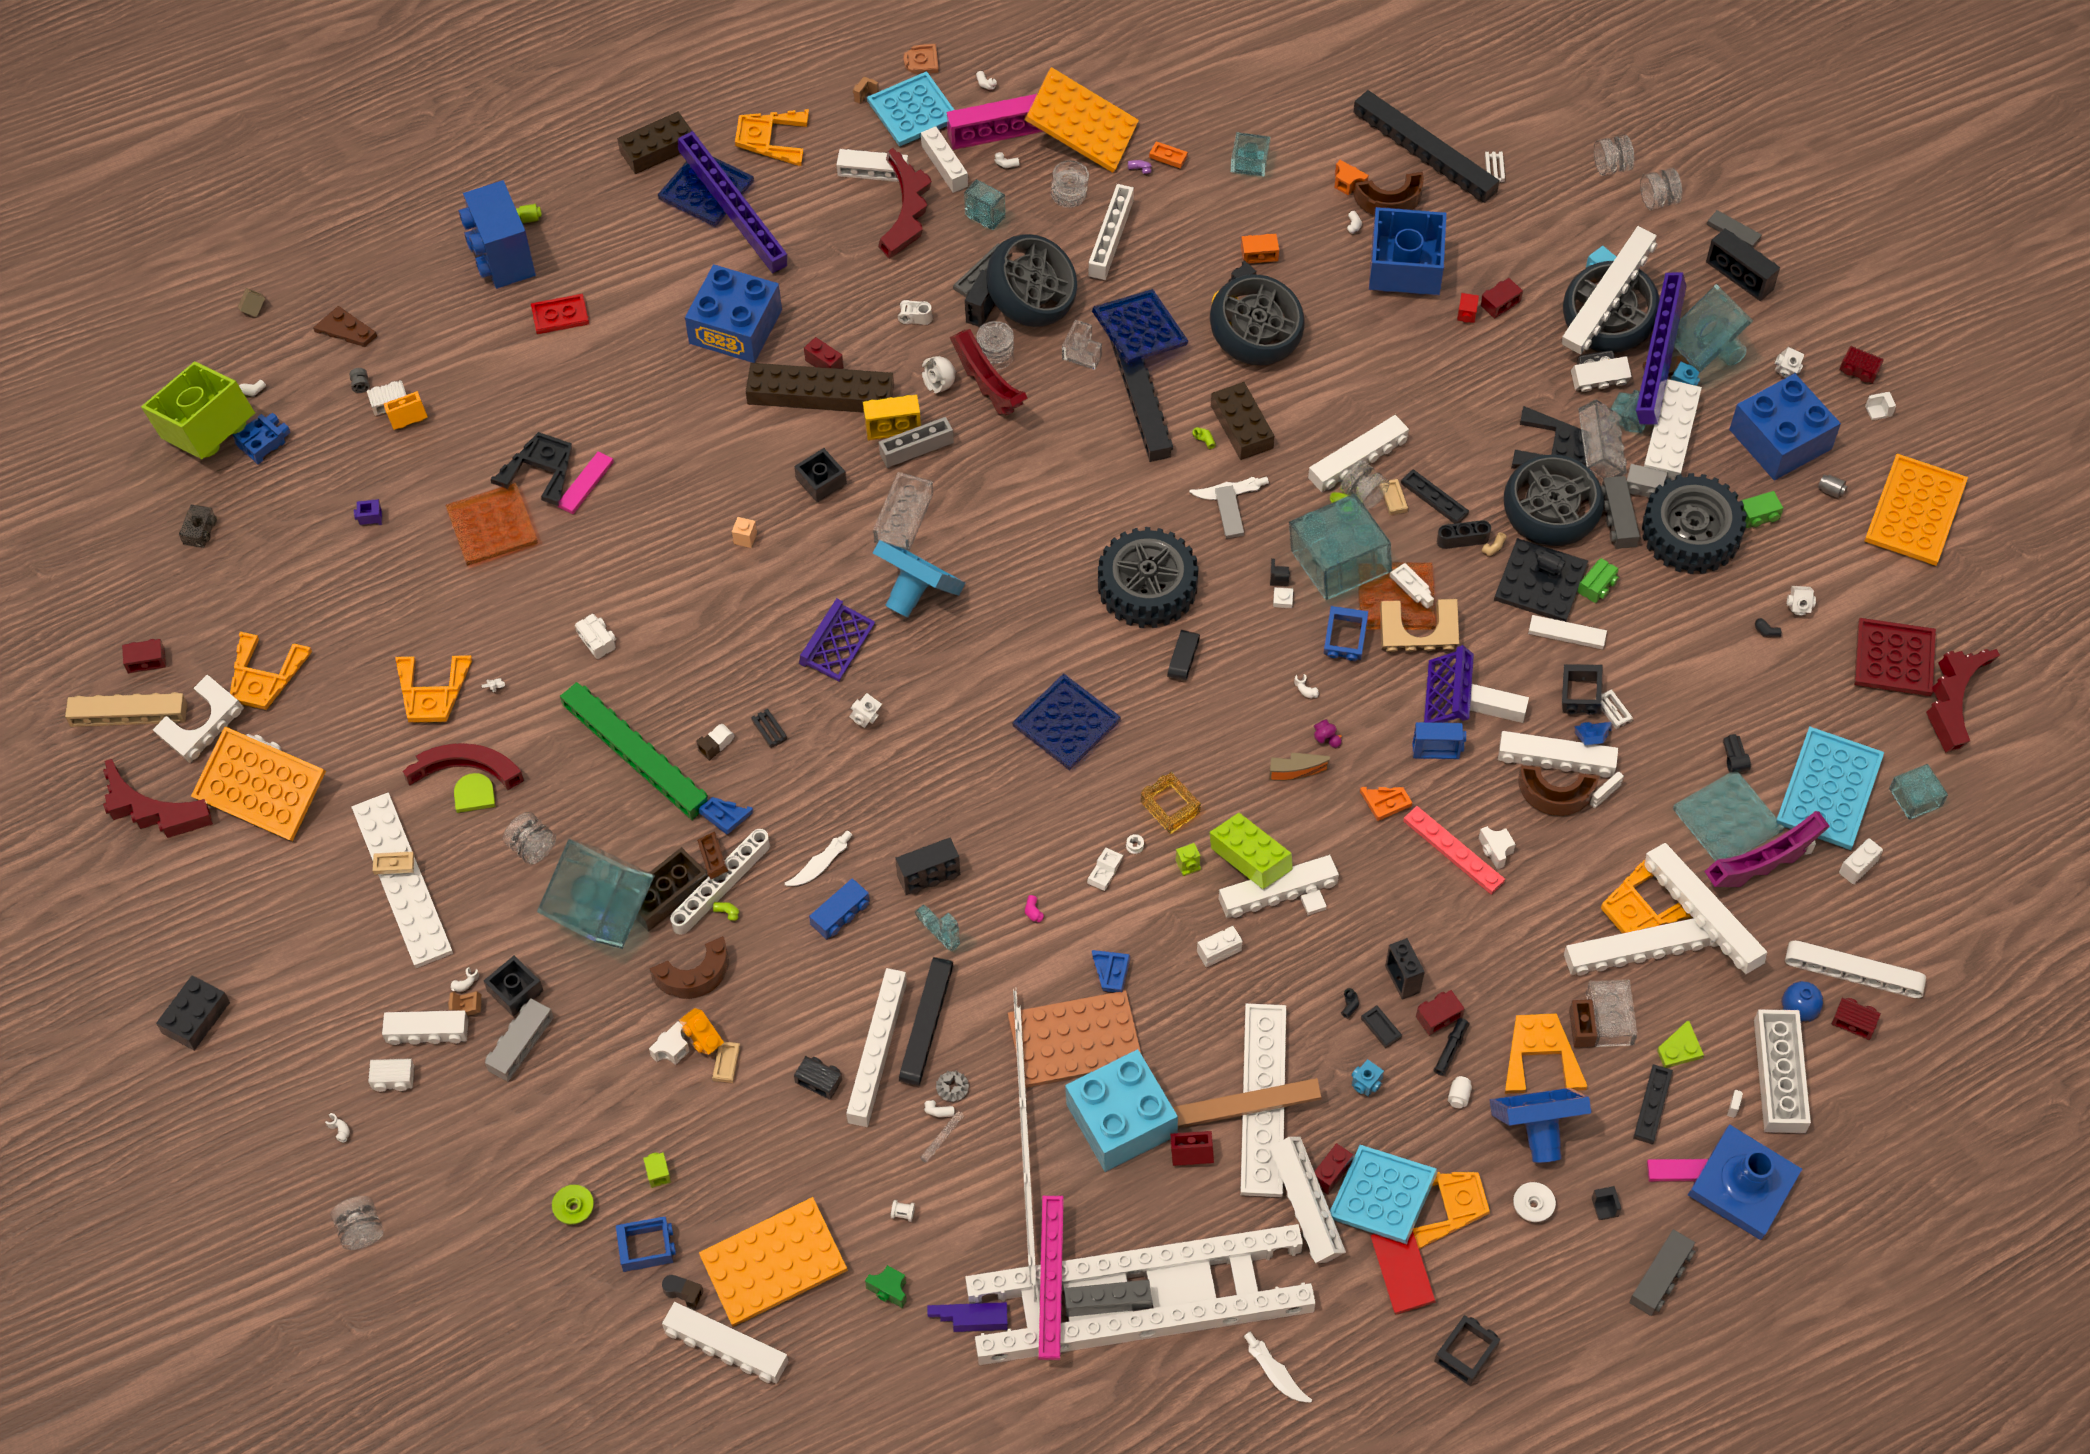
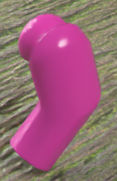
M1029 895L1025 906V914L1030 920L1041 922L1044 914L1036 908L1037 897Z

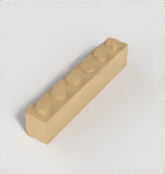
M176 692L171 694L153 693L151 695L116 694L114 696L68 697L65 718L70 727L159 724L166 716L174 723H185L187 701L183 693Z

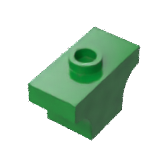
M887 1265L881 1274H869L866 1278V1289L875 1293L880 1300L884 1302L888 1300L901 1308L907 1302L906 1294L902 1291L906 1284V1277L903 1273Z

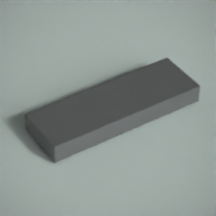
M1718 210L1707 222L1708 226L1719 232L1725 228L1733 232L1752 248L1762 236V234Z

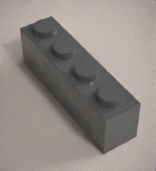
M1626 477L1603 478L1602 485L1600 486L1604 498L1603 511L1607 512L1606 524L1611 529L1610 541L1614 542L1615 549L1637 547L1640 536Z
M1673 1229L1633 1293L1629 1303L1650 1316L1653 1315L1655 1310L1659 1312L1665 1303L1662 1300L1665 1293L1670 1295L1675 1286L1672 1283L1675 1277L1680 1278L1685 1270V1267H1683L1686 1260L1690 1262L1696 1251L1693 1250L1696 1242Z
M1149 1279L1064 1288L1067 1317L1151 1309L1152 1305Z

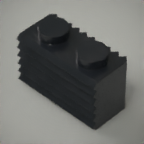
M805 1056L794 1074V1080L796 1084L831 1100L842 1081V1073L833 1065L829 1067L824 1065L817 1057L809 1058Z

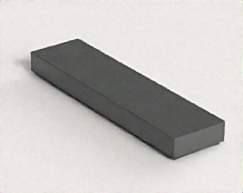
M1000 243L993 247L953 285L955 291L967 297L981 270L987 271L989 259ZM1012 253L1007 255V259L1012 256Z

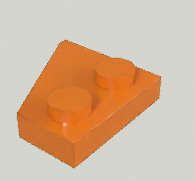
M1378 787V789L1360 788L1361 795L1377 821L1412 807V801L1403 787L1391 789L1387 787Z

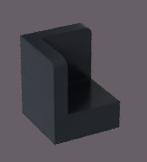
M1271 558L1270 586H1289V567L1275 566V559Z
M1615 1186L1594 1190L1592 1201L1598 1220L1619 1217L1621 1205Z

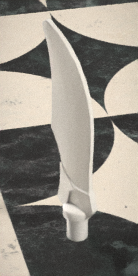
M1251 477L1238 483L1225 482L1210 488L1190 490V493L1198 498L1217 500L1215 488L1233 485L1236 496L1249 491H1258L1262 485L1269 484L1267 477L1260 479Z
M846 831L841 837L834 838L824 852L812 857L808 864L794 878L785 882V886L803 885L818 877L834 858L847 848V841L853 835Z
M1251 1332L1247 1333L1244 1338L1249 1343V1353L1257 1359L1274 1386L1291 1399L1300 1402H1312V1399L1304 1394L1295 1384L1285 1366L1272 1358L1265 1343L1256 1340Z

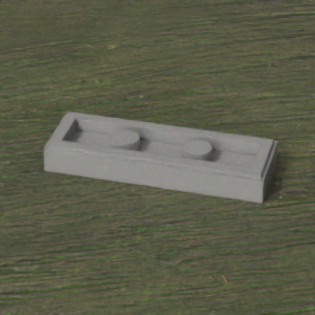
M1233 485L1215 488L1225 538L1244 536Z

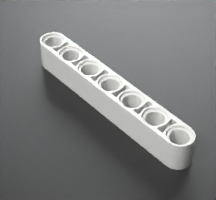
M754 830L725 859L728 872L712 880L708 877L672 913L670 919L673 931L676 934H686L713 907L714 902H718L768 851L770 843L768 833L765 830Z
M1790 941L1788 943L1785 962L1790 966L1911 998L1923 997L1926 976L1923 973L1801 941Z

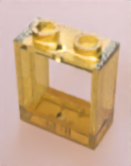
M1172 772L1162 775L1152 786H1146L1141 792V803L1169 834L1200 814L1201 803ZM1169 785L1188 803L1170 817L1152 798Z

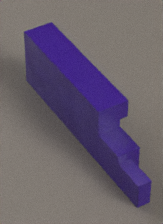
M1007 1302L927 1305V1316L940 1317L941 1322L953 1321V1332L1008 1329Z

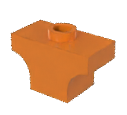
M1339 160L1336 163L1334 188L1350 195L1355 190V183L1368 181L1369 175Z

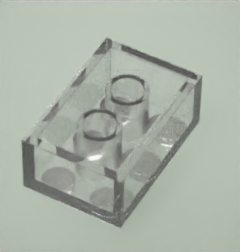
M1630 980L1589 981L1586 995L1587 1000H1593L1597 1039L1594 1047L1634 1045L1637 1038V1028Z

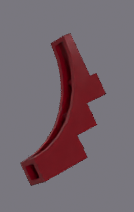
M894 148L887 152L886 161L894 170L899 181L902 193V208L897 221L880 238L878 245L889 259L921 237L923 228L916 219L925 214L927 203L920 196L930 190L932 183L930 176L921 169L915 173L914 168L907 164L902 154Z
M964 329L950 337L967 376H974L982 395H989L997 414L1009 415L1014 412V408L1024 404L1023 401L1028 399L1026 393L1013 388L998 374L983 353L971 329Z
M1985 649L1976 655H1973V653L1964 655L1963 651L1956 653L1950 651L1943 655L1944 658L1938 662L1944 676L1937 679L1938 682L1932 687L1938 701L1931 704L1932 707L1926 711V714L1945 753L1961 749L1970 742L1963 718L1965 688L1976 670L1991 664L2000 656L1997 649L1991 651Z
M113 759L105 761L106 769H103V772L110 784L107 785L109 794L105 795L106 802L103 803L106 814L110 813L113 820L131 815L133 823L137 822L140 829L158 824L160 832L164 831L167 838L213 824L205 799L171 803L145 797L123 781Z

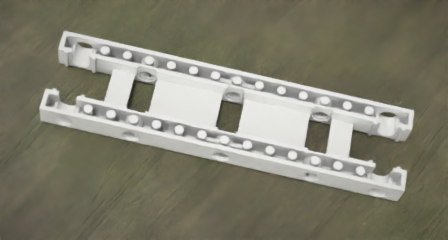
M1299 1224L1062 1261V1291L1064 1288L1127 1282L1128 1278L1144 1276V1278L1147 1277L1150 1281L1153 1308L1140 1311L1069 1317V1322L1061 1323L1060 1353L1313 1313L1315 1299L1311 1283L1305 1284L1304 1282L1298 1286L1275 1287L1272 1290L1258 1292L1252 1265L1254 1260H1270L1273 1256V1251L1279 1248H1288V1254L1292 1256L1301 1253L1303 1243ZM1222 1263L1231 1264L1237 1295L1216 1298L1210 1266ZM1035 1265L1037 1302H1034L1033 1284H1030L1029 1266L965 1276L969 1304L982 1303V1296L991 1293L998 1294V1300H1002V1302H1005L1006 1299L1022 1297L1027 1324L1026 1329L1013 1331L1007 1329V1332L988 1335L981 1333V1336H975L979 1365L1039 1356L1041 1265Z

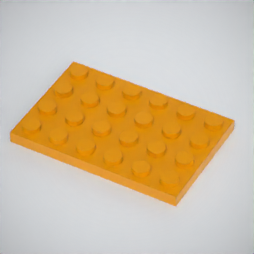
M1052 67L1049 69L1024 119L1112 173L1116 170L1139 121Z
M1896 454L1864 542L1937 566L1968 477Z
M224 727L191 797L198 800L205 799L206 803L293 842L326 770L228 727Z
M813 1197L699 1252L733 1327L848 1271Z

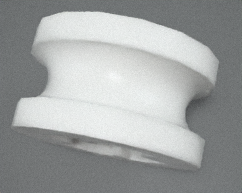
M1131 835L1127 838L1126 849L1129 853L1138 854L1143 850L1144 840L1141 836ZM1133 841L1137 842V847H1133Z

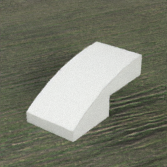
M1105 848L1097 860L1096 867L1088 877L1087 884L1105 891L1115 875L1123 855Z

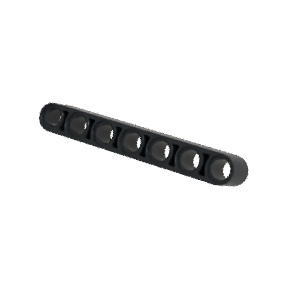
M937 957L932 959L900 1070L899 1082L916 1086L921 1084L953 970V961Z

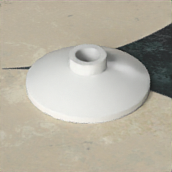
M1530 1182L1520 1186L1513 1199L1516 1212L1523 1219L1530 1222H1542L1548 1219L1553 1214L1556 1205L1552 1191L1545 1185L1537 1182ZM1530 1203H1536L1537 1207H1531Z

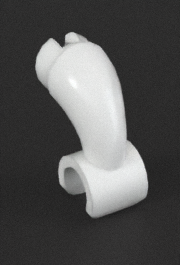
M1303 674V681L1298 680L1296 675L1294 684L1298 687L1301 694L1310 699L1317 698L1319 695L1318 689L1305 686L1306 675Z
M468 967L466 969L467 979L464 981H452L451 990L463 992L469 989L474 981L479 978L478 970L476 969L475 973L470 975L471 969Z
M330 1113L329 1117L334 1121L331 1123L325 1121L326 1125L330 1129L338 1127L336 1139L340 1142H346L350 1134L348 1125L338 1119L335 1114Z

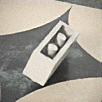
M1627 356L1574 365L1571 369L1575 391L1581 390V392H1587L1596 387L1605 389L1613 384L1622 386L1627 384L1632 377Z

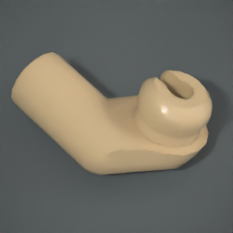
M1499 532L1494 543L1491 546L1485 544L1482 552L1487 554L1486 556L1494 555L1502 548L1507 536Z

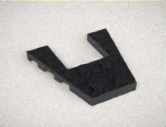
M1523 406L1520 425L1555 431L1551 455L1567 456L1587 466L1593 433ZM1515 450L1511 468L1516 469V466H1520L1524 462L1543 454Z
M538 432L523 446L524 449L520 453H516L512 460L500 469L496 476L491 477V483L508 489L523 463L554 473L541 495V500L559 506L572 443Z

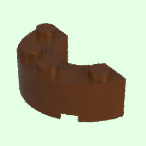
M1423 172L1406 174L1405 184L1401 188L1391 191L1380 189L1372 180L1355 183L1354 198L1363 210L1372 215H1375L1376 207L1413 210L1421 200L1424 182Z
M1521 765L1518 776L1519 788L1526 801L1543 813L1557 816L1574 814L1585 808L1590 803L1599 780L1597 775L1579 773L1578 779L1572 785L1557 787L1549 784L1543 778L1541 767Z
M722 936L705 944V959L696 968L680 970L673 967L669 961H665L649 968L652 980L664 993L678 996L681 999L697 998L710 993L722 982L726 970H728L729 958L724 937Z

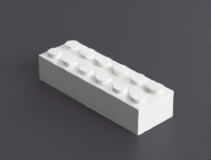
M1667 379L1659 421L1658 424H1654L1644 467L1667 472L1665 480L1670 478L1673 481L1676 475H1680L1702 387Z
M1758 1010L1754 1019L1764 1132L1806 1133L1811 1122L1799 1010Z

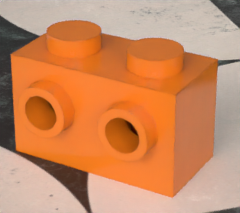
M1277 234L1242 236L1241 252L1243 261L1245 260L1248 264L1278 261L1279 246Z

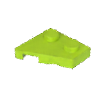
M1690 1021L1685 1022L1657 1050L1665 1068L1702 1059L1704 1056Z

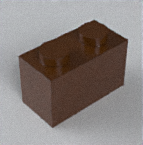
M1572 1000L1569 1015L1574 1047H1594L1597 1039L1593 1000Z

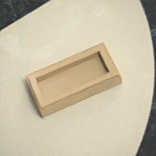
M1398 479L1380 482V489L1389 514L1395 515L1408 512V506Z
M724 1042L718 1047L712 1077L713 1081L733 1083L740 1043Z

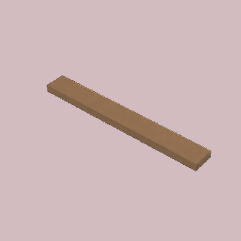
M1315 1078L1175 1106L1173 1109L1178 1116V1128L1322 1100L1318 1079Z

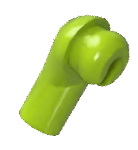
M1199 427L1193 429L1192 435L1196 439L1204 441L1208 449H1213L1216 446L1209 430Z
M714 902V912L728 913L729 920H738L739 909L733 904Z

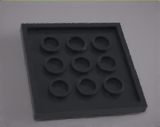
M1517 538L1496 591L1494 601L1566 622L1588 560ZM1547 550L1566 561L1560 575L1557 573L1552 574L1538 567L1539 563L1536 561L1541 552L1544 553Z

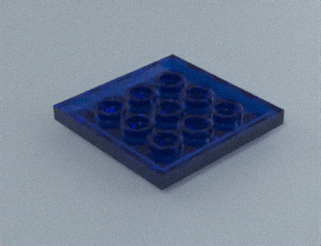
M713 157L743 195L754 182V176ZM687 161L658 193V199L714 227L726 215V212Z
M1153 289L1097 305L1092 309V313L1127 364L1188 344V339Z
M1063 673L1013 721V727L1067 769L1071 770L1121 721V717Z

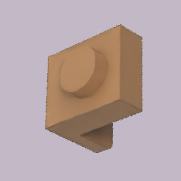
M863 77L853 88L854 101L861 104L868 93L875 94L879 92V83L873 79Z
M476 991L460 996L455 992H451L448 1003L449 1011H465L467 1016L480 1013L482 994Z

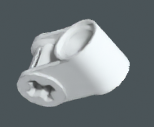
M904 300L900 303L901 312L898 315V321L901 323L928 325L932 322L933 315L930 303Z

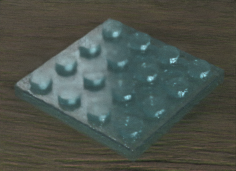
M1731 772L1673 806V810L1715 861L1742 855L1784 829V826L1776 821L1777 818L1739 772Z

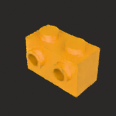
M418 391L384 403L393 430L404 428L406 425L428 418Z
M694 1008L679 1019L683 1026V1032L693 1040V1046L699 1053L709 1055L724 1043L702 1010Z

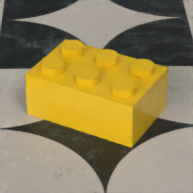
M917 395L863 402L868 441L890 438L921 426Z

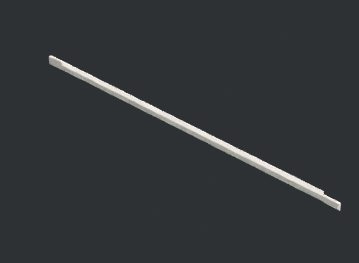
M1013 989L1030 1284H1033L1034 1302H1037L1021 1007H1017V992Z

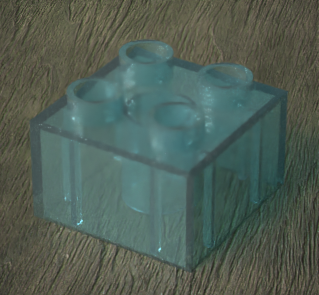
M1355 493L1289 521L1291 551L1325 600L1392 572L1391 542Z
M568 839L537 912L594 942L623 949L655 875L598 847Z

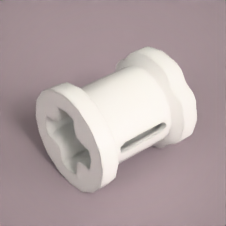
M894 1200L891 1219L898 1217L912 1222L915 1203L904 1204Z

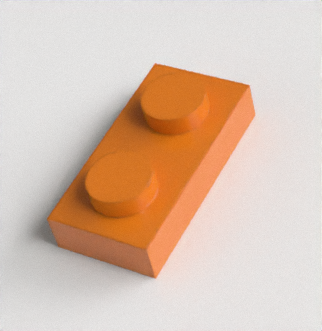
M1157 141L1149 153V158L1180 169L1188 157V152Z

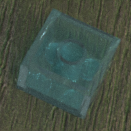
M1236 132L1231 157V172L1265 177L1271 137Z
M976 179L964 192L965 215L981 223L984 227L994 230L1005 218V194Z
M1928 764L1894 777L1889 787V790L1909 820L1942 807L1948 796Z

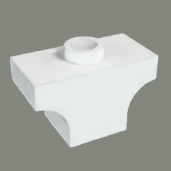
M1488 826L1480 829L1478 839L1483 845L1485 855L1490 857L1497 870L1503 868L1506 856L1514 852L1515 842L1507 829L1493 831Z
M676 1022L667 1032H663L649 1048L650 1055L656 1062L661 1059H668L676 1065L690 1052L688 1043L683 1039L686 1034L683 1032V1026L680 1022Z

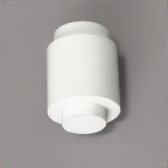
M1459 1076L1452 1082L1448 1102L1454 1108H1462L1468 1105L1472 1090L1471 1081L1468 1078Z

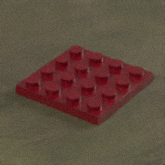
M1859 618L1854 685L1931 696L1933 693L1936 629Z

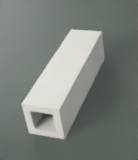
M1472 684L1470 711L1523 723L1529 697Z

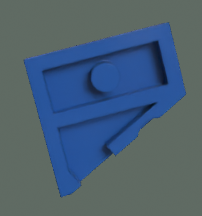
M1585 722L1575 726V734L1584 745L1604 743L1605 738L1609 735V731L1612 730L1611 722L1596 724Z
M712 797L699 808V813L725 834H729L753 814V808L747 806V809L738 807L734 802H725L722 799Z
M1092 950V956L1103 991L1122 993L1130 963V955Z

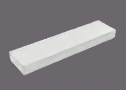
M1532 615L1528 634L1603 649L1607 630Z

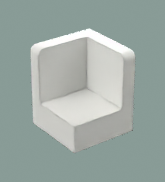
M1890 392L1869 396L1865 407L1871 420L1892 417L1896 405Z

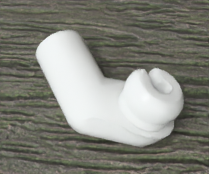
M983 71L976 73L980 87L988 90L995 88L997 84L995 79L992 80L990 78L987 80Z
M1351 211L1348 216L1352 222L1347 229L1351 234H1354L1360 230L1362 221L1356 211Z
M259 380L254 385L240 384L239 387L244 395L255 396L266 387V384Z

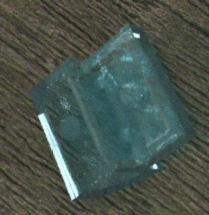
M1634 390L1632 394L1619 392L1605 417L1606 423L1623 425L1625 431L1642 433L1646 424H1639L1636 412L1640 391Z

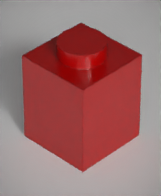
M1461 293L1457 321L1475 323L1479 295Z

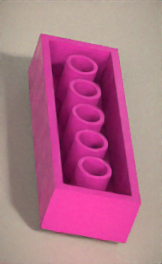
M1037 94L946 112L947 132L952 150L1044 132L1024 120Z

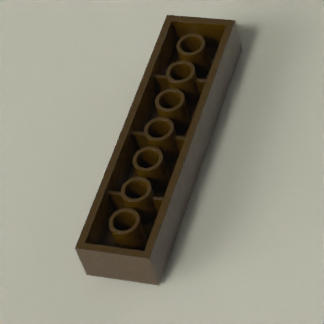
M750 363L745 392L748 405L864 413L863 402L893 398L894 375L892 372Z

